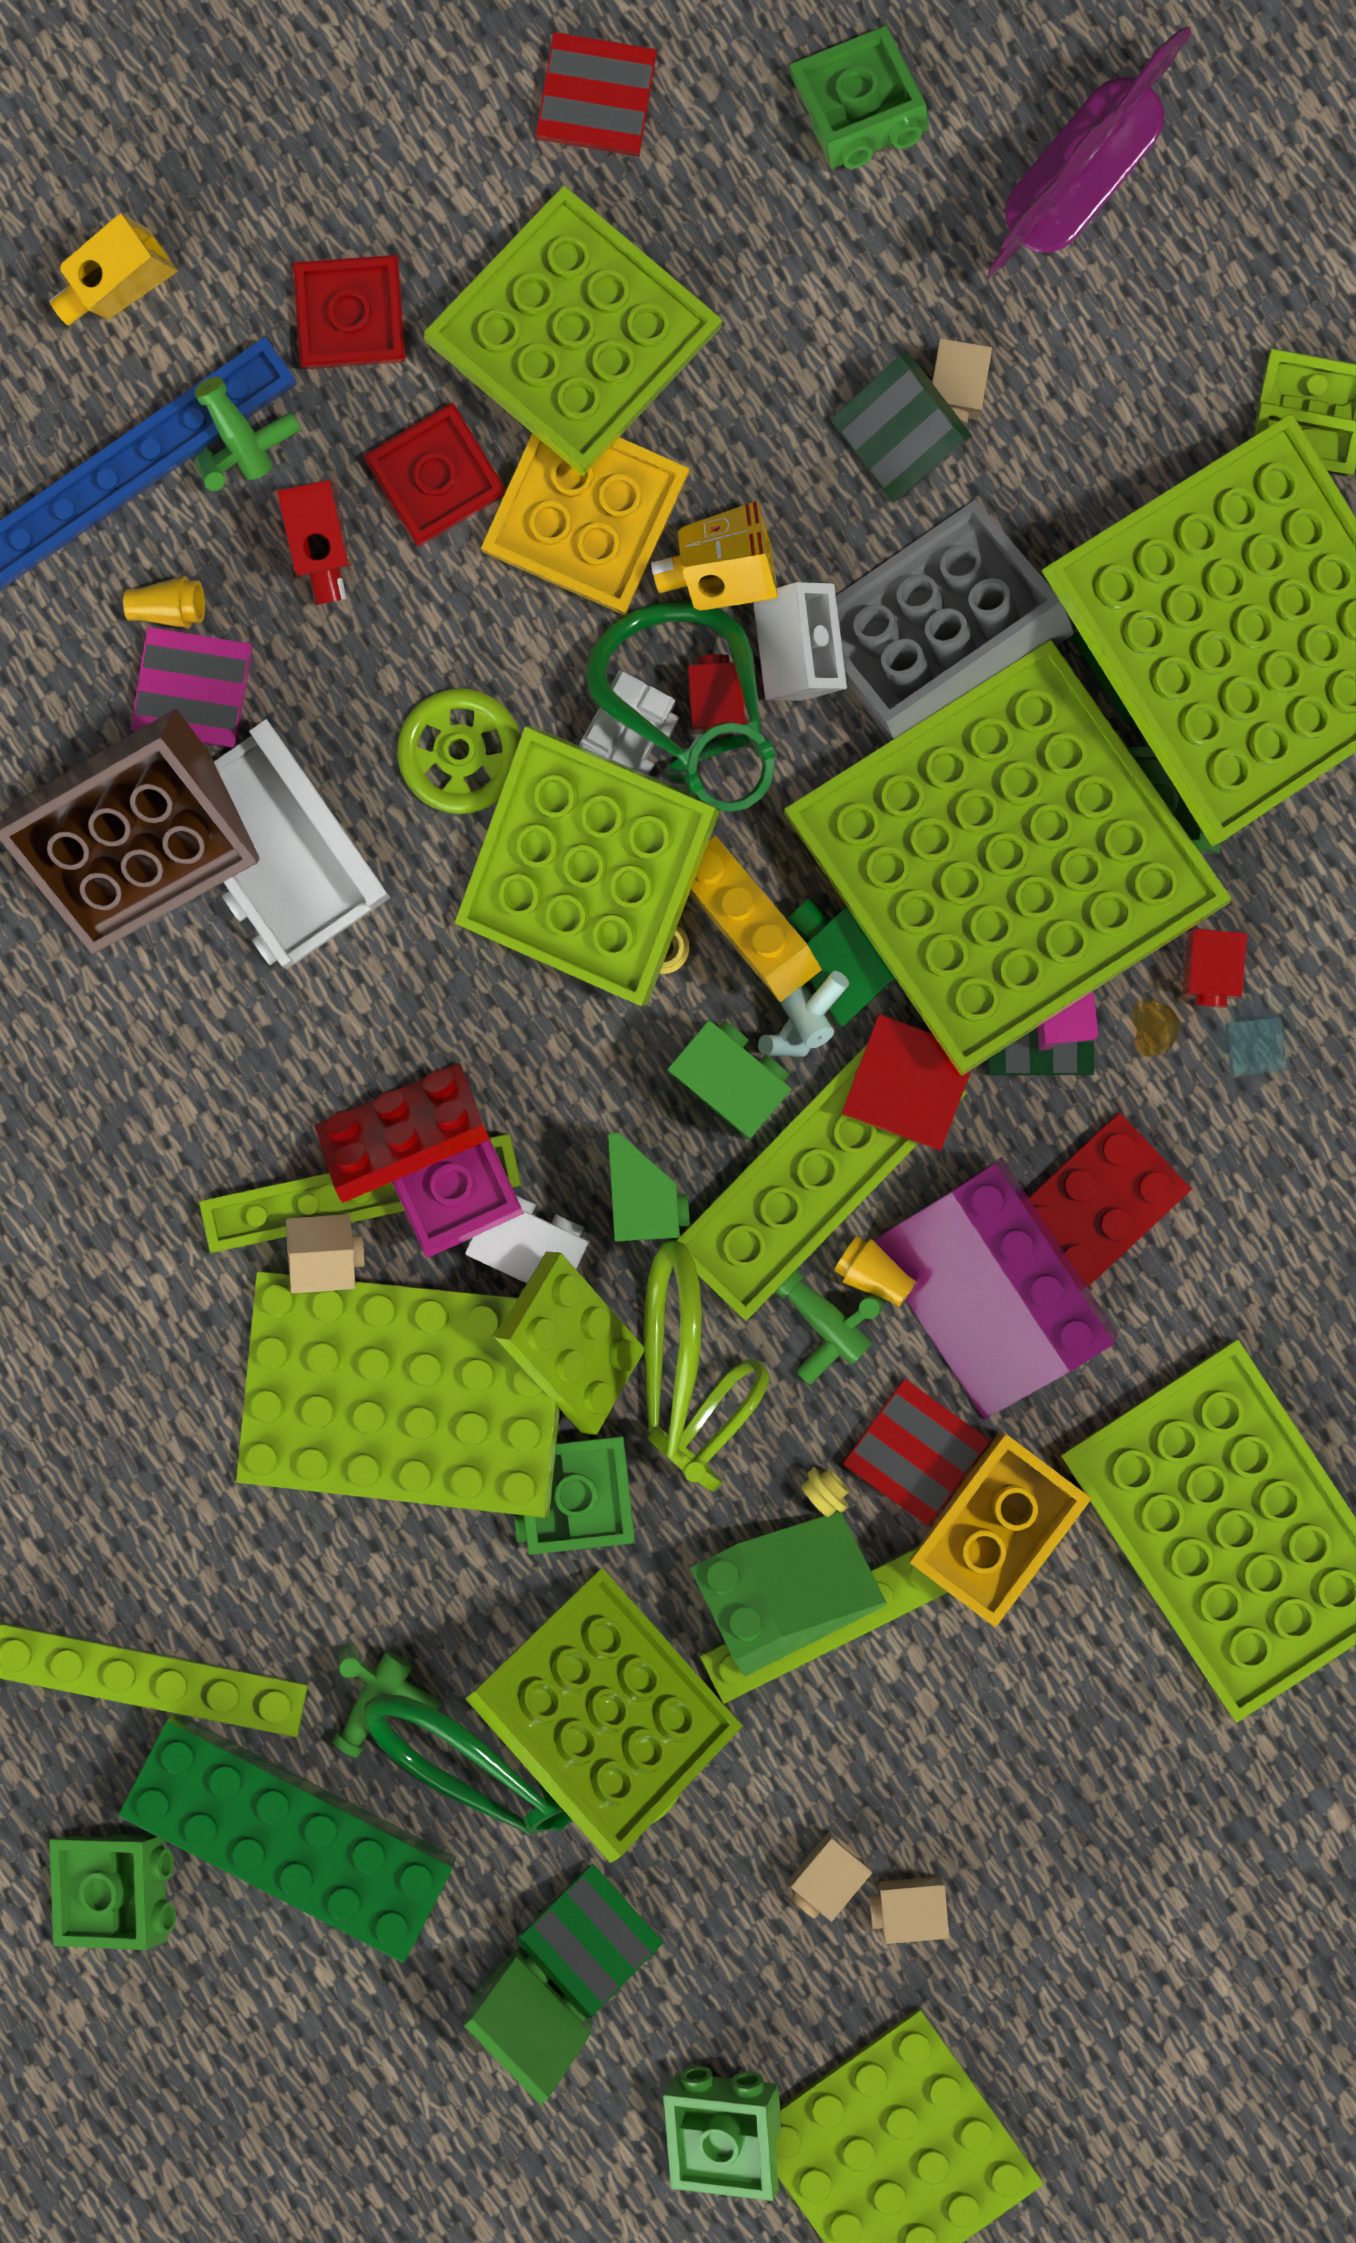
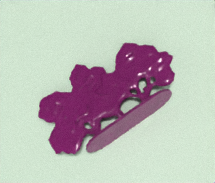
M1190 26L1181 28L1169 37L1165 43L1158 46L1137 78L1119 77L1106 81L1098 87L1014 187L1007 200L1005 215L1010 232L1001 244V249L1003 250L995 257V261L990 266L987 279L994 276L1000 268L1006 266L1007 261L1022 246L1035 252L1050 253L1064 249L1073 242L1154 145L1163 129L1164 109L1160 97L1151 88V85L1156 83L1168 70L1178 52L1190 38Z

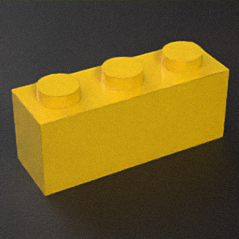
M715 835L711 838L690 894L776 999L782 1002L822 969L807 943Z

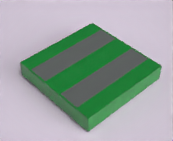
M594 1864L586 1867L515 1938L586 2019L592 2017L664 1943Z

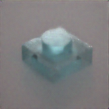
M1281 1017L1225 1024L1231 1077L1287 1070Z

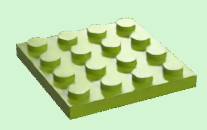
M563 185L424 331V341L578 473L584 476L721 329L723 319Z
M525 726L454 924L639 1006L647 1005L720 810H717L718 807L699 800L694 794L539 728Z
M603 1568L592 1575L465 1698L610 1863L620 1858L743 1727Z
M920 2007L780 2106L781 2133L775 2142L778 2178L824 2243H963L1044 2185L1039 2174Z

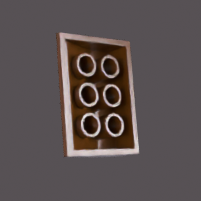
M176 708L13 802L0 823V841L91 954L100 951L257 864L260 859L208 749Z

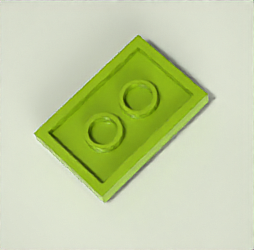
M545 1252L495 1337L547 1396L556 1402L557 1407L581 1433L597 1435L645 1351L643 1345L560 1252Z

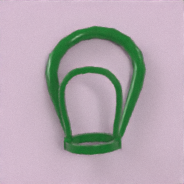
M664 601L639 608L608 626L590 649L585 670V678L593 701L611 718L678 758L664 768L663 778L668 782L686 785L691 794L694 793L699 800L706 804L718 807L717 810L734 812L747 809L759 801L772 782L775 752L769 739L761 735L753 652L744 628L725 611L718 608L699 611L693 607L692 601ZM667 622H693L709 627L727 641L749 721L743 724L728 721L711 725L698 734L692 745L687 749L677 745L610 688L606 675L609 659L623 641L642 629ZM728 732L742 733L706 745L707 742L719 734ZM741 747L751 748L762 761L760 779L754 789L743 798L728 802L716 800L707 794L697 774V764L728 750Z
M380 1694L365 1704V1725L375 1742L395 1763L420 1782L444 1796L521 1830L527 1835L549 1830L555 1832L562 1831L568 1823L573 1822L537 1780L536 1783L543 1798L478 1737L457 1721L433 1707L406 1696ZM385 1716L399 1717L415 1723L444 1739L536 1808L530 1811L524 1819L417 1753L392 1729Z

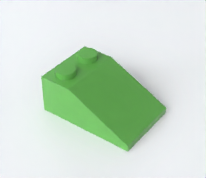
M839 1511L833 1513L830 1517H819L738 1543L690 1567L735 1663L745 1677L888 1605L851 1530Z
M518 1947L473 1991L464 2027L542 2105L550 2097L591 2035L592 2023L559 1990L530 1955L527 1957Z

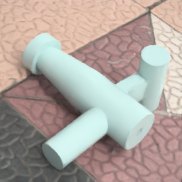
M833 971L813 996L803 984L780 1002L789 1020L779 1035H763L758 1043L760 1053L768 1056L803 1057L808 1054L810 1048H817L828 1042L833 1036L834 1030L824 1014L849 986L846 976L838 971Z

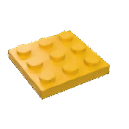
M532 433L481 546V551L625 616L689 476L690 468L619 437L588 472L582 476Z

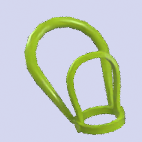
M669 1240L662 1244L653 1258L648 1275L644 1303L643 1339L648 1414L647 1431L649 1433L647 1437L659 1451L682 1470L683 1475L688 1481L698 1482L711 1492H716L723 1481L707 1463L756 1409L767 1389L769 1372L763 1362L754 1358L745 1359L738 1363L717 1383L684 1428L697 1377L701 1350V1295L695 1261L689 1249L682 1242ZM674 1267L679 1291L680 1340L668 1434L659 1428L658 1425L665 1304L668 1282ZM755 1371V1380L748 1396L729 1420L703 1446L697 1455L686 1448L733 1385L748 1373Z

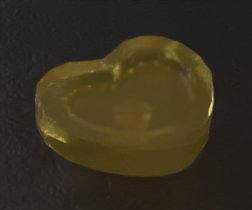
M1143 1001L1133 1009L1132 1022L1137 1030L1135 1038L1137 1051L1143 1056L1151 1057L1165 1054L1173 1046L1180 1031V1021L1175 1012L1159 1001Z

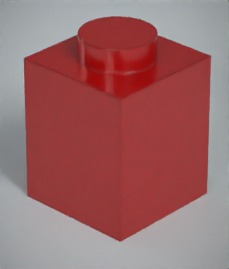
M704 655L698 657V665H688L692 735L700 734L714 724L728 721L740 724L745 723L744 699L734 662H730L729 655Z
M1205 929L1189 931L1187 934L1182 995L1196 996L1195 1006L1227 1008V999L1242 997L1247 933Z

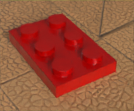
M460 1063L444 1070L434 1071L421 1080L395 1091H388L372 1101L349 1111L337 1113L328 1120L314 1125L334 1189L341 1203L490 1140L471 1087Z
M1119 1112L1028 1198L1086 1286L1089 1287L1179 1203L1192 1188Z

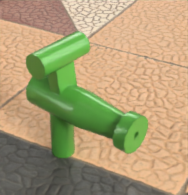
M218 376L203 381L194 391V395L199 403L207 406L216 429L226 445L216 455L209 450H203L195 457V463L206 488L211 491H218L223 488L225 484L223 472L235 463H237L247 480H255L267 474L271 470L273 462L266 450L302 430L291 411L254 432L247 419L226 395L227 386L223 379Z
M796 1270L775 1293L782 1299L787 1296L812 1328L825 1339L796 1370L803 1380L812 1385L839 1355L853 1365L873 1344L856 1325L864 1319H874L884 1309L886 1302L882 1298L869 1294L861 1301L859 1310L847 1318L833 1304L803 1283L801 1280L804 1276Z
M348 1644L340 1648L338 1658L341 1675L348 1679L358 1676L366 1682L343 1732L337 1731L331 1741L340 1751L355 1758L359 1757L364 1748L361 1743L370 1733L365 1725L364 1706L369 1700L380 1694L406 1696L427 1704L436 1710L439 1709L441 1700L405 1681L413 1666L400 1655L386 1651L376 1669L373 1670L360 1660L359 1651L355 1646Z

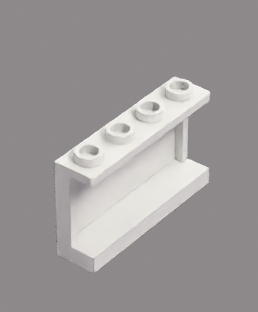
M266 719L249 731L252 735L251 737L214 761L260 857L257 864L224 881L229 891L222 895V898L239 922L248 917L259 935L254 937L252 941L267 963L272 965L278 960L282 967L288 969L391 897L275 729Z

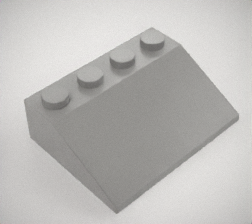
M973 500L836 596L846 682L889 741L897 738L1049 640H1052L1054 645L1058 646L1074 634L1067 612L1053 589L976 500Z

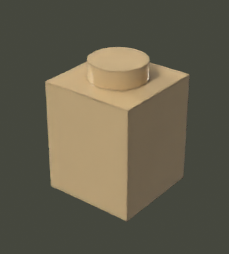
M940 338L931 382L961 422L967 425L968 418L978 420L982 411L992 347Z
M350 1214L287 1218V1254L291 1294L355 1289L354 1267H364V1247L362 1235L352 1236Z
M829 1830L789 1878L790 1888L795 1891L791 1899L812 1918L815 1919L821 1913L832 1922L873 1873L871 1865Z
M942 1876L878 1881L879 1896L869 1897L872 1929L882 1928L885 1944L949 1939L946 1893Z

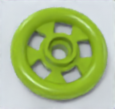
M466 688L447 689L437 692L420 702L403 723L397 744V759L400 772L412 793L423 803L436 810L452 814H468L481 811L499 800L521 739L520 730L510 712L499 701L488 694ZM465 709L474 711L473 726L470 727L463 724L451 726V710ZM426 726L441 731L435 740L432 752L418 747L420 737ZM497 730L501 740L502 752L486 755V745L481 735ZM457 741H463L469 745V754L462 760H456L450 756V747ZM434 764H437L443 772L452 776V779L443 789L433 784L426 776V773ZM481 767H484L491 780L483 787L471 791L464 778L473 775Z

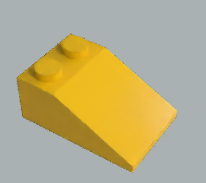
M999 1431L969 1471L909 1563L996 1628L1092 1498L1006 1433Z

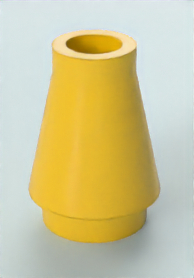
M181 576L138 589H126L123 596V608L128 621H145L189 629L192 623H202L204 620L205 595L200 581H189L187 576Z
M859 1236L854 1238L834 1269L836 1273L844 1277L842 1283L887 1300L897 1307L902 1305L916 1283L872 1239L866 1242Z

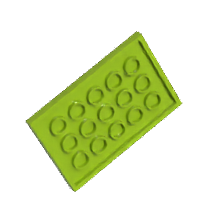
M257 1272L236 1483L542 1518L549 1517L560 1409L557 1407L556 1402L547 1396L495 1339L518 1298L355 1281V1289L291 1294L289 1274Z
M1234 1339L1059 1454L1082 1491L1092 1498L1090 1503L1236 1723L1356 1645V1518L1238 1339Z

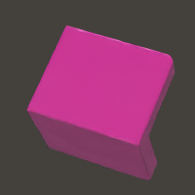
M1094 991L1036 1028L1039 1050H1050L1055 1044L1093 1041L1098 1037Z

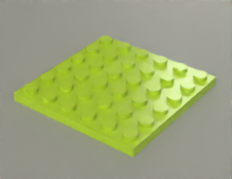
M1292 413L1041 570L1211 846L1223 842L1356 752V517Z
M1052 640L1044 643L784 809V815L961 1076L1225 907L1232 899Z

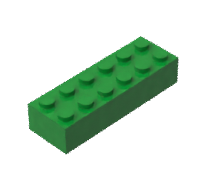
M176 1713L166 1721L118 1817L402 1963H405L457 1858Z

